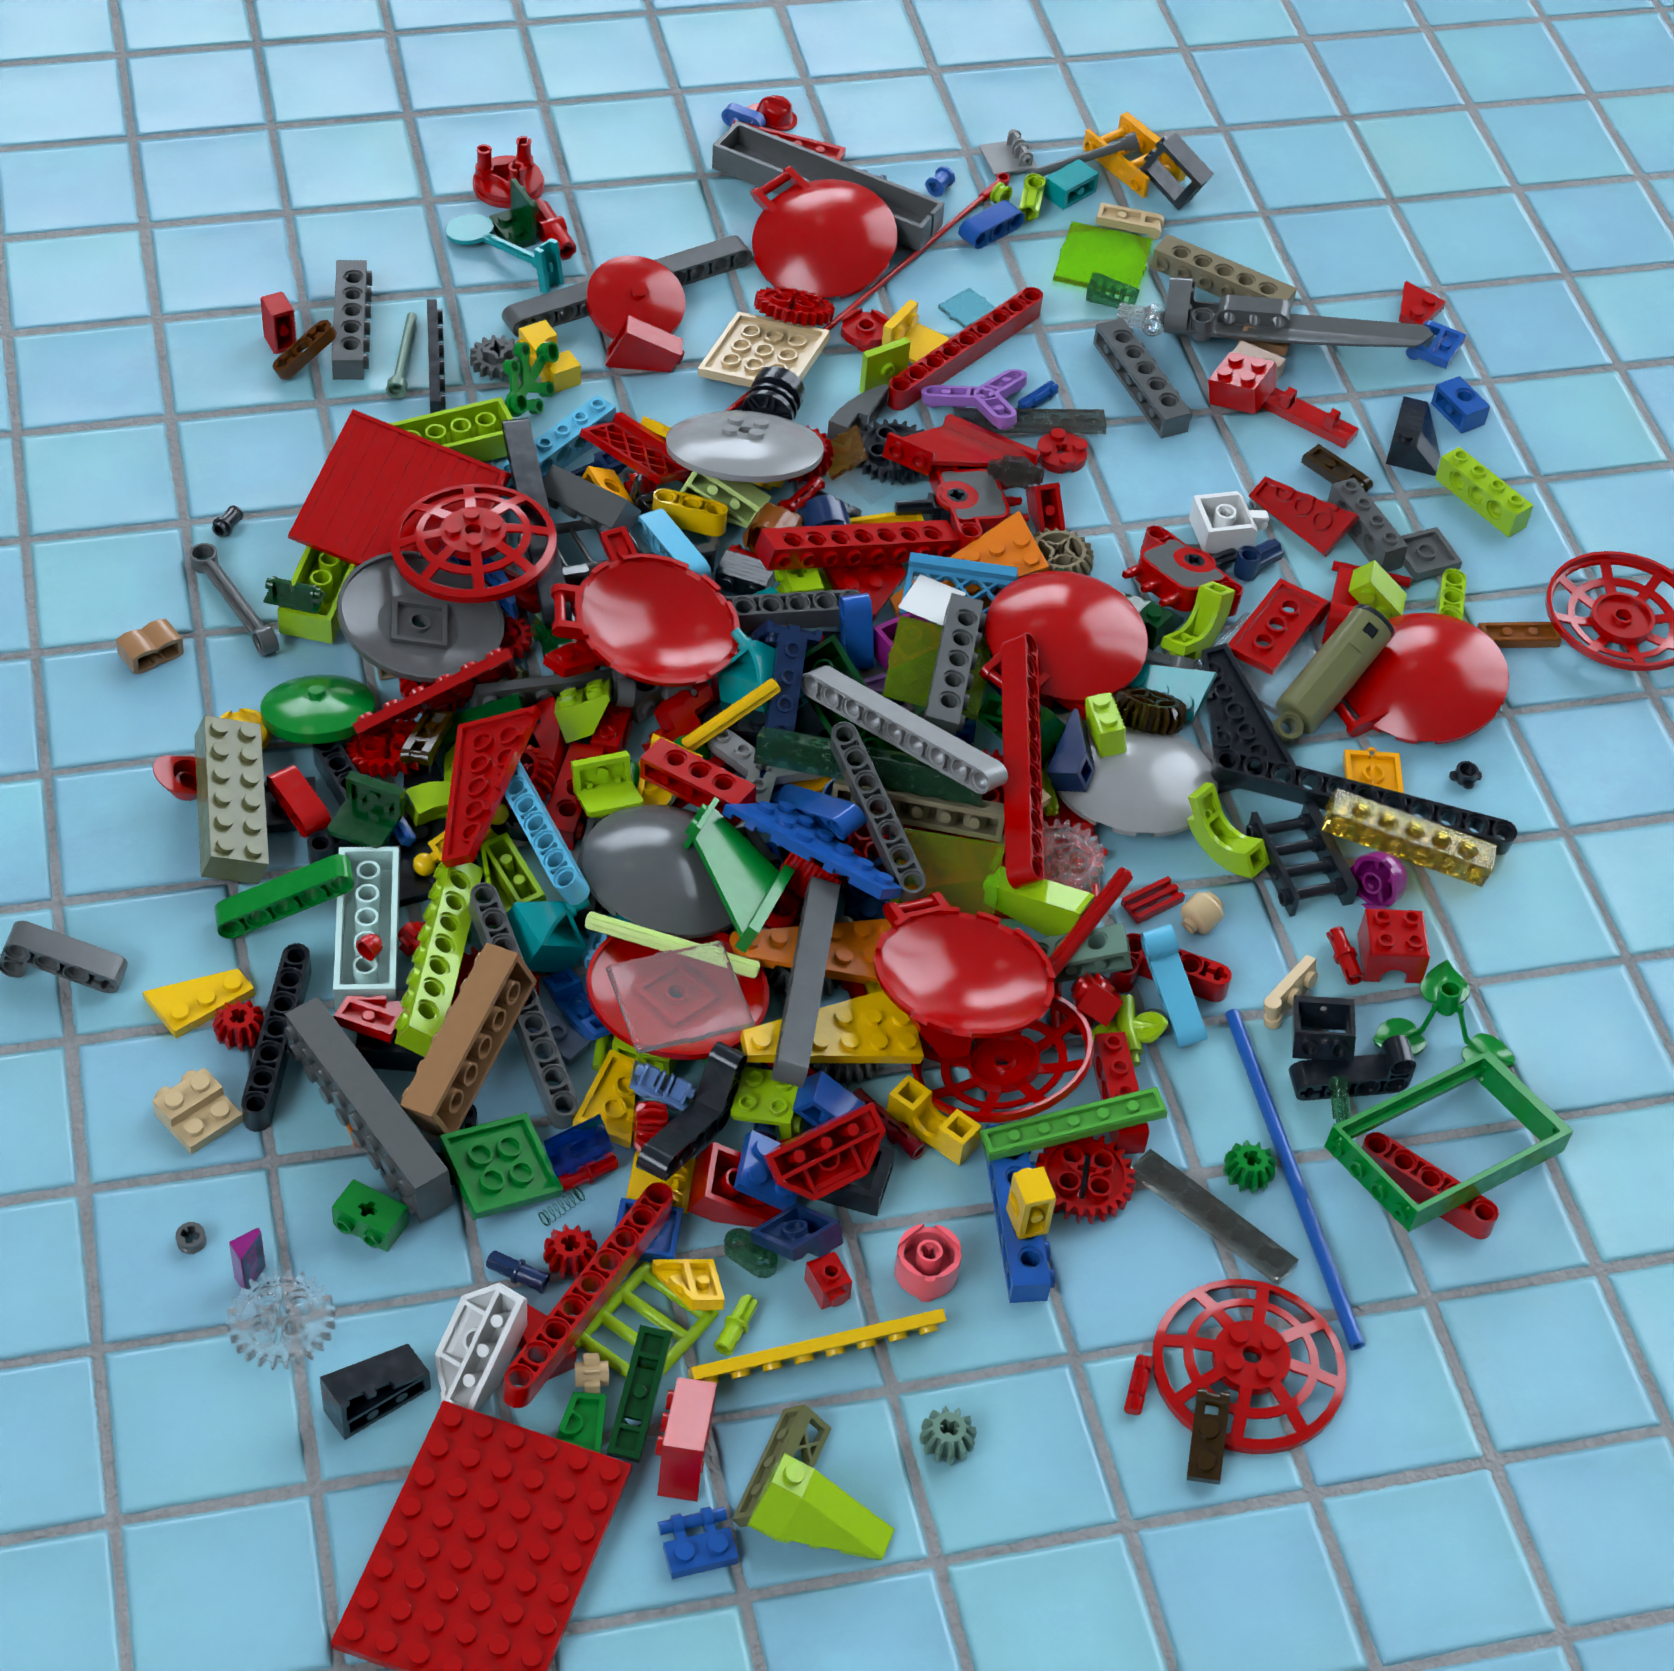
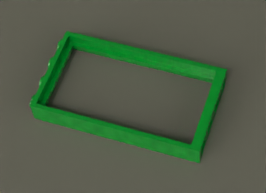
M1487 1050L1332 1126L1324 1147L1395 1220L1410 1232L1563 1152L1573 1130L1500 1060ZM1476 1079L1540 1142L1417 1205L1353 1138Z

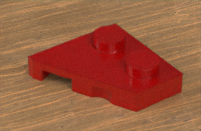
M1406 281L1402 290L1403 295L1398 322L1424 325L1426 321H1432L1444 309L1446 301Z

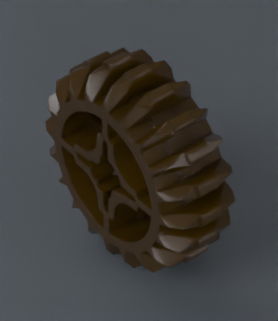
M1127 687L1116 692L1114 701L1117 704L1124 726L1131 727L1133 730L1160 735H1172L1182 730L1187 718V708L1180 699L1165 692L1139 687Z

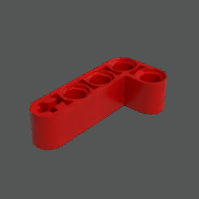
M1339 566L1321 644L1328 640L1353 608L1359 605V602L1349 592L1354 569Z
M1127 934L1133 969L1109 973L1108 979L1119 993L1131 991L1138 976L1153 980L1141 945V934ZM1179 948L1178 953L1193 995L1211 1002L1224 1000L1232 978L1231 970L1224 964Z

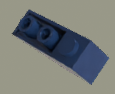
M1073 709L1069 720L1065 724L1066 727L1063 735L1056 745L1054 756L1047 766L1046 773L1055 791L1086 792L1094 775L1095 767L1087 727L1078 709Z

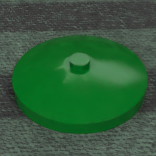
M310 675L288 680L271 689L264 696L260 705L262 723L271 734L287 741L305 744L329 743L354 736L357 733L352 724L357 722L356 719L367 712L376 713L375 697L367 686L354 679L337 675Z

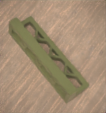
M806 1404L783 1409L732 1518L738 1526L747 1527L772 1468L784 1453L794 1458L796 1450L801 1449L803 1463L814 1468L831 1431V1427ZM809 1423L818 1430L813 1443H809L806 1429Z

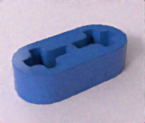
M730 103L721 114L723 122L730 127L734 120L765 127L766 120L760 112L736 103Z

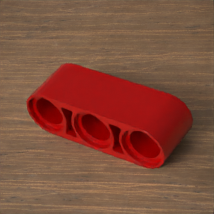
M294 764L266 776L271 794L303 838H307L310 834L328 827L332 819L327 808Z

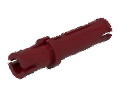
M857 1088L852 1092L865 1105L871 1102L874 1103L886 1129L885 1135H887V1140L892 1145L897 1144L913 1160L921 1157L927 1146L909 1131V1126L905 1122L896 1120L865 1093L862 1088Z

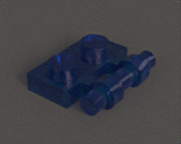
M600 1114L543 1141L557 1178L566 1173L571 1175L579 1171L578 1167L593 1160L598 1162L605 1158V1154L615 1150L605 1122Z

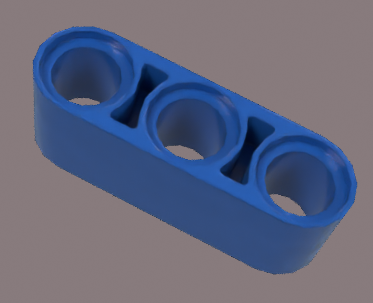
M1003 200L966 219L959 227L958 235L975 249H981L1017 230L1023 224L1025 214L1009 201Z
M868 593L841 596L839 598L841 645L858 671L873 669V620L870 596Z

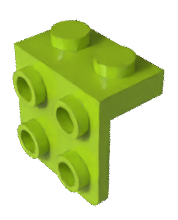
M627 751L571 761L573 791L588 817L603 818L621 809L644 805L643 798L632 782L630 755Z
M745 1067L732 1104V1119L779 1126L780 1140L794 1138L796 1134H801L803 1118L793 1111L798 1087L771 1080L772 1070Z

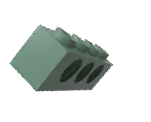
M1124 923L1110 924L1093 929L1054 979V984L1076 980L1078 976L1083 977L1086 972L1095 975L1096 972L1108 974L1133 969L1129 940ZM1067 934L1049 936L1034 941L1038 943L1049 958Z

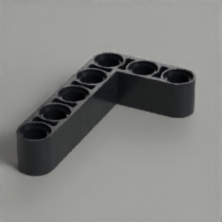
M339 741L312 744L314 764L341 807L347 799L346 777L350 771L359 772ZM327 827L310 834L307 838L309 864L339 854V847L364 846L329 835Z
M720 1041L713 1046L705 1065L696 1099L643 1146L637 1158V1168L667 1181L724 1128L731 1114L734 1097L738 1091L747 1062V1054Z

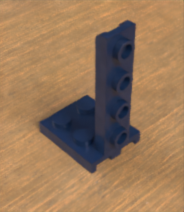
M767 620L752 632L751 638L753 641L757 640L775 648L772 678L778 683L781 691L768 700L763 745L791 750L805 653L821 642L822 630L813 632L800 629L801 626L790 624L787 627L773 624L774 621Z

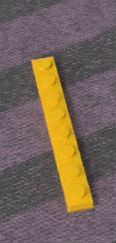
M944 1308L694 1366L687 1370L689 1379L719 1383L718 1377L730 1374L732 1380L750 1376V1370L763 1367V1372H769L783 1368L782 1362L793 1359L795 1365L813 1361V1355L823 1352L826 1353V1357L846 1353L844 1347L857 1345L858 1350L877 1346L876 1340L888 1337V1341L891 1343L907 1339V1333L919 1330L920 1335L939 1331L938 1325L947 1320Z

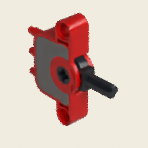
M932 465L929 482L933 493H928V498L925 500L895 502L894 509L897 516L930 514L932 520H947L960 539L956 550L958 552L1012 516L1013 514H1009L1010 507L1021 505L1022 498L1014 496L1005 497L1003 490L1014 488L1015 481L999 480L996 474L990 470L979 468L959 470L958 466ZM1021 514L1024 521L1028 522L1029 515Z
M1154 525L1146 529L1137 565L1129 567L1122 572L1124 579L1135 577L1141 584V592H1152L1160 598L1159 605L1161 607L1170 606L1175 610L1184 612L1193 610L1199 586L1214 581L1235 590L1228 617L1237 614L1244 591L1239 583L1219 569L1236 561V549L1230 548L1210 555L1203 550L1189 547L1163 527Z

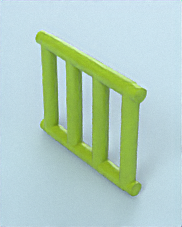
M647 1261L638 1267L610 1296L574 1344L576 1349L581 1346L590 1353H599L601 1361H608V1366L625 1378L630 1364L590 1337L603 1324L632 1346H635L638 1333L611 1315L622 1303L628 1305L660 1329L673 1332V1338L678 1340L668 1352L662 1377L719 1315L718 1310H690L652 1273V1265ZM645 1281L697 1317L698 1320L687 1331L632 1292Z

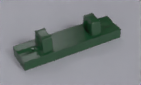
M640 1325L609 1440L607 1456L640 1463L673 1332ZM625 1418L641 1421V1424L639 1426L630 1425Z

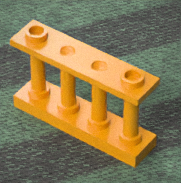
M1129 112L1120 115L1118 129L1099 137L1090 129L1085 130L1083 150L1086 152L1109 145L1108 143L1121 137L1124 138L1125 134L1135 132L1140 148L1138 151L1143 156L1128 161L1123 155L1130 152L1122 150L1095 160L1142 198L1147 197L1149 182L1151 181L1138 168L1146 163L1144 158L1153 149L1157 150L1155 145L1161 138ZM1166 153L1158 159L1178 182L1185 179L1186 174Z

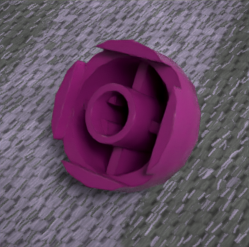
M1382 851L1367 853L1356 859L1354 865L1350 867L1359 885L1356 896H1359L1366 902L1361 904L1365 908L1386 909L1402 898L1407 887V873L1401 861L1392 854Z

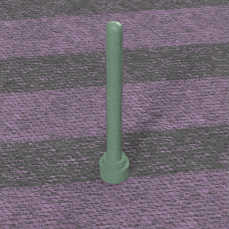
M414 312L407 314L395 373L387 381L386 392L392 398H403L407 392L408 384L404 376L417 315Z

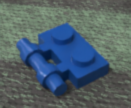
M710 1506L700 1508L699 1513L682 1516L681 1513L670 1515V1519L657 1523L660 1536L670 1533L674 1535L675 1540L663 1542V1550L671 1579L738 1564L739 1556L730 1527L717 1530L715 1523L727 1520L725 1507L712 1509ZM703 1526L705 1533L686 1536L685 1530Z

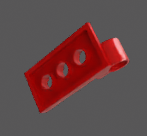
M1280 578L1231 639L1228 646L1235 658L1273 676L1307 631L1311 632L1316 625L1319 626L1323 622L1330 609L1331 602ZM1283 608H1293L1294 612H1286ZM1278 624L1282 626V629H1273L1270 625ZM1265 641L1269 646L1263 647L1256 642Z

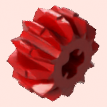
M238 998L233 1005L225 1002L224 1009L216 1010L214 1023H212L219 1044H225L228 1050L237 1046L242 1052L246 1045L254 1048L255 1041L259 1039L264 1021L260 1006L254 1007L251 1000L241 1004Z
M646 1101L638 1102L635 1106L632 1131L633 1147L637 1152H640L643 1146L668 1124V1108L664 1103Z
M564 1224L562 1232L553 1229L551 1238H546L544 1241L545 1251L543 1252V1260L546 1264H549L551 1273L560 1271L562 1280L567 1274H572L576 1280L578 1272L583 1271L598 1251V1244L596 1240L592 1239L590 1230L581 1232L579 1224L574 1229H569Z

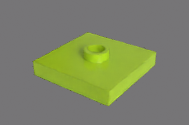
M906 337L863 352L859 388L861 393L883 384L889 386L891 378L908 368L911 342Z

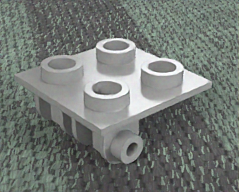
M1011 129L1008 132L1007 141L978 146L994 176L1001 172L1008 174L1026 172L1038 168L1033 159V154L1029 152L1028 145L1021 138L1019 130Z

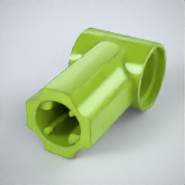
M1028 174L1024 179L1019 210L1025 214L1024 220L1032 221L1039 216L1045 189V178L1040 174Z

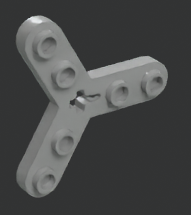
M729 729L724 730L707 742L708 749L714 755L746 777V780L756 785V803L760 801L770 803L775 785L822 778L827 776L831 770L832 759L824 751L810 750L767 757ZM761 770L767 771L763 778H760Z

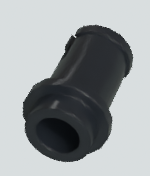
M235 505L229 506L221 517L214 519L213 532L219 537L229 536L233 531L232 528L242 520V510Z

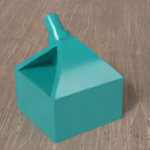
M739 627L733 630L730 635L738 643L739 646L737 648L740 652L717 675L720 699L730 704H734L772 678L775 648L757 640L753 641L751 637L747 638ZM768 701L754 711L766 713Z
M587 898L578 905H571L567 901L516 902L513 904L506 915L525 964L530 971L557 973L574 967L587 947L573 918L578 915L577 912L590 906Z

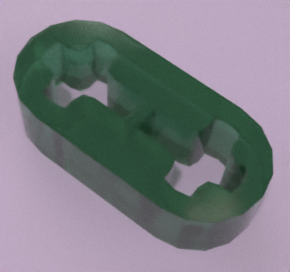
M735 1228L727 1232L724 1239V1252L729 1259L758 1278L765 1279L775 1274L778 1263V1255L752 1243L750 1232L743 1228ZM741 1241L744 1242V1247L738 1245L736 1248L733 1247V1242L736 1244ZM765 1259H768V1260H769V1264H767V1263H763L762 1265H759V1264H758V1260H760V1261H764Z

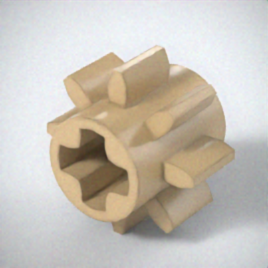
M583 1353V1362H575V1387H584L585 1393L600 1394V1386H609L608 1361H600L599 1353Z

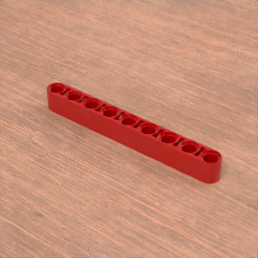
M1035 287L1023 289L891 378L889 381L887 405L891 409L898 411L908 408L921 399L922 388L943 384L1038 319L1041 313L1043 292Z
M655 1182L643 1191L507 1368L504 1374L503 1400L508 1406L523 1408L533 1400L669 1220L673 1202V1191L670 1186L662 1182Z

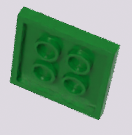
M527 1112L439 1136V1146L473 1220L562 1195L563 1187Z

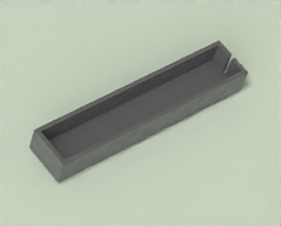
M736 121L713 144V169L758 187H762L783 173V169L790 165L806 182L821 179H837L853 182L876 193L891 210L897 226V243L911 249L920 251L930 240V237H933L942 227L944 202L742 122ZM787 181L772 192L779 195L793 185Z

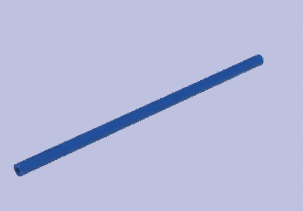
M1238 1009L1228 1010L1225 1013V1017L1349 1349H1361L1365 1345L1240 1011Z

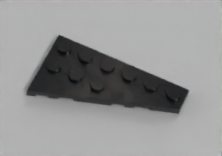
M1224 643L1203 649L1201 651L1202 671L1217 673L1206 696L1213 759L1215 760L1217 753L1221 749L1231 748L1296 765L1282 739L1275 732L1270 718L1228 644ZM1221 764L1225 768H1230L1226 764ZM1248 771L1250 774L1258 775L1256 772ZM1218 782V794L1237 788Z

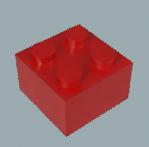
M1229 352L1208 379L1210 404L1256 414L1277 386L1276 362L1242 355L1241 353Z

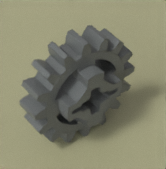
M492 335L491 340L483 337L482 343L475 342L474 348L470 349V366H473L474 373L480 372V377L482 378L488 375L490 380L497 377L500 381H503L504 376H508L503 370L505 360L516 359L520 365V359L514 355L513 351L515 339L512 338L507 341L504 335L501 338H496L495 335Z

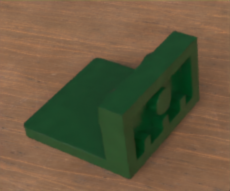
M516 178L511 179V210L491 215L489 218L493 222L494 231L498 237L521 248H526L537 244L539 228L536 222V214L539 212L538 205L535 200L529 197L526 188L521 186Z

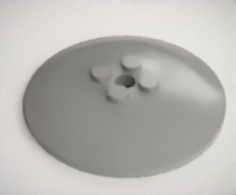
M730 410L696 415L678 422L666 435V450L670 457L678 464L708 477L736 482H774L804 475L821 463L824 452L821 439L809 428L783 417L755 411Z

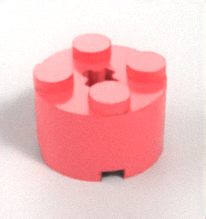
M918 1224L909 1228L901 1236L897 1248L894 1275L899 1285L906 1292L923 1302H931L934 1298L941 1297L950 1292L957 1282L960 1269V1241L952 1231L941 1225L935 1224V1227H924V1224Z

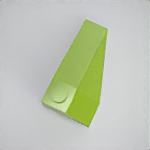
M786 1453L782 1455L772 1468L747 1526L777 1542L789 1544L792 1541L809 1544L808 1547L820 1549L825 1547L840 1550L842 1554L880 1561L883 1559L895 1530L816 1469Z

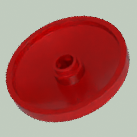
M627 255L612 258L601 264L594 271L588 283L586 291L588 313L599 330L611 339H614L628 315L670 334H674L680 326L685 312V294L676 276L662 264L646 257Z

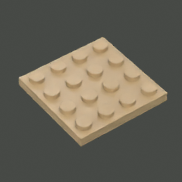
M738 311L698 367V376L751 387L760 370L765 367L777 366L790 370L802 381L830 340V330L803 326L801 324L793 325L792 322L783 323L782 320H774Z

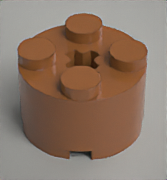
M766 503L757 511L744 532L743 545L745 549L749 547L756 554L754 548L762 528L803 527V519L795 512H790L773 503Z

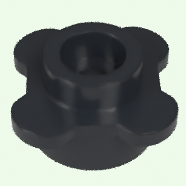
M1462 761L1458 763L1455 771L1450 772L1449 778L1465 789H1472L1474 783L1477 780H1481L1482 773L1474 763Z

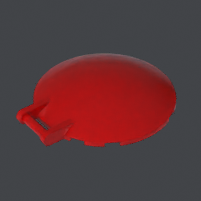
M789 165L783 169V173L762 187H756L750 191L753 200L763 209L757 219L752 235L754 260L761 274L774 287L795 288L797 291L805 290L806 293H815L817 296H822L823 299L840 296L841 299L866 289L877 281L889 267V262L897 248L896 222L888 205L868 188L853 182L837 179H821L806 182ZM787 181L793 185L772 200L766 196Z
M656 554L622 555L619 560L612 562L606 560L593 568L589 576L581 582L580 586L557 583L551 587V597L554 599L555 621L552 623V634L554 636L584 640L590 649L608 666L627 677L651 685L666 687L690 686L702 683L718 675L728 666L736 653L738 643L730 633L737 627L740 628V624L731 600H726L720 592L721 587L706 574L700 576L688 569L689 564ZM565 602L574 603L575 621L566 620Z
M1045 571L1030 574L1007 585L992 601L984 626L985 642L992 653V659L982 667L979 676L985 681L990 680L1002 689L1001 644L1004 641L1028 632L1035 639L1038 648L1039 697L1045 698L1047 695L1061 698L1064 703H1085V699L1090 696L1104 693H1112L1113 696L1116 692L1130 685L1144 665L1148 650L1146 627L1134 605L1118 590L1099 579L1069 571Z
M1404 614L1388 619L1394 628L1395 635L1342 699L1346 700L1359 719L1355 720L1341 701L1334 709L1346 725V731L1352 738L1374 729L1379 733L1383 731L1393 735L1395 740L1405 743L1418 744V741H1435V745L1450 743L1471 736L1487 726L1495 718L1496 712L1504 704L1509 686L1508 667L1496 643L1476 626L1444 614Z
M940 892L930 893L928 897L897 904L893 901L884 904L885 918L892 927L886 933H882L876 945L874 954L875 974L879 985L887 997L914 1020L935 1030L952 1035L970 1038H995L1020 1032L1035 1024L1047 1012L1055 992L1054 970L1043 949L1020 928L1017 927L1013 930L1001 924V918L985 912L978 911L977 915L960 912L959 907H951Z

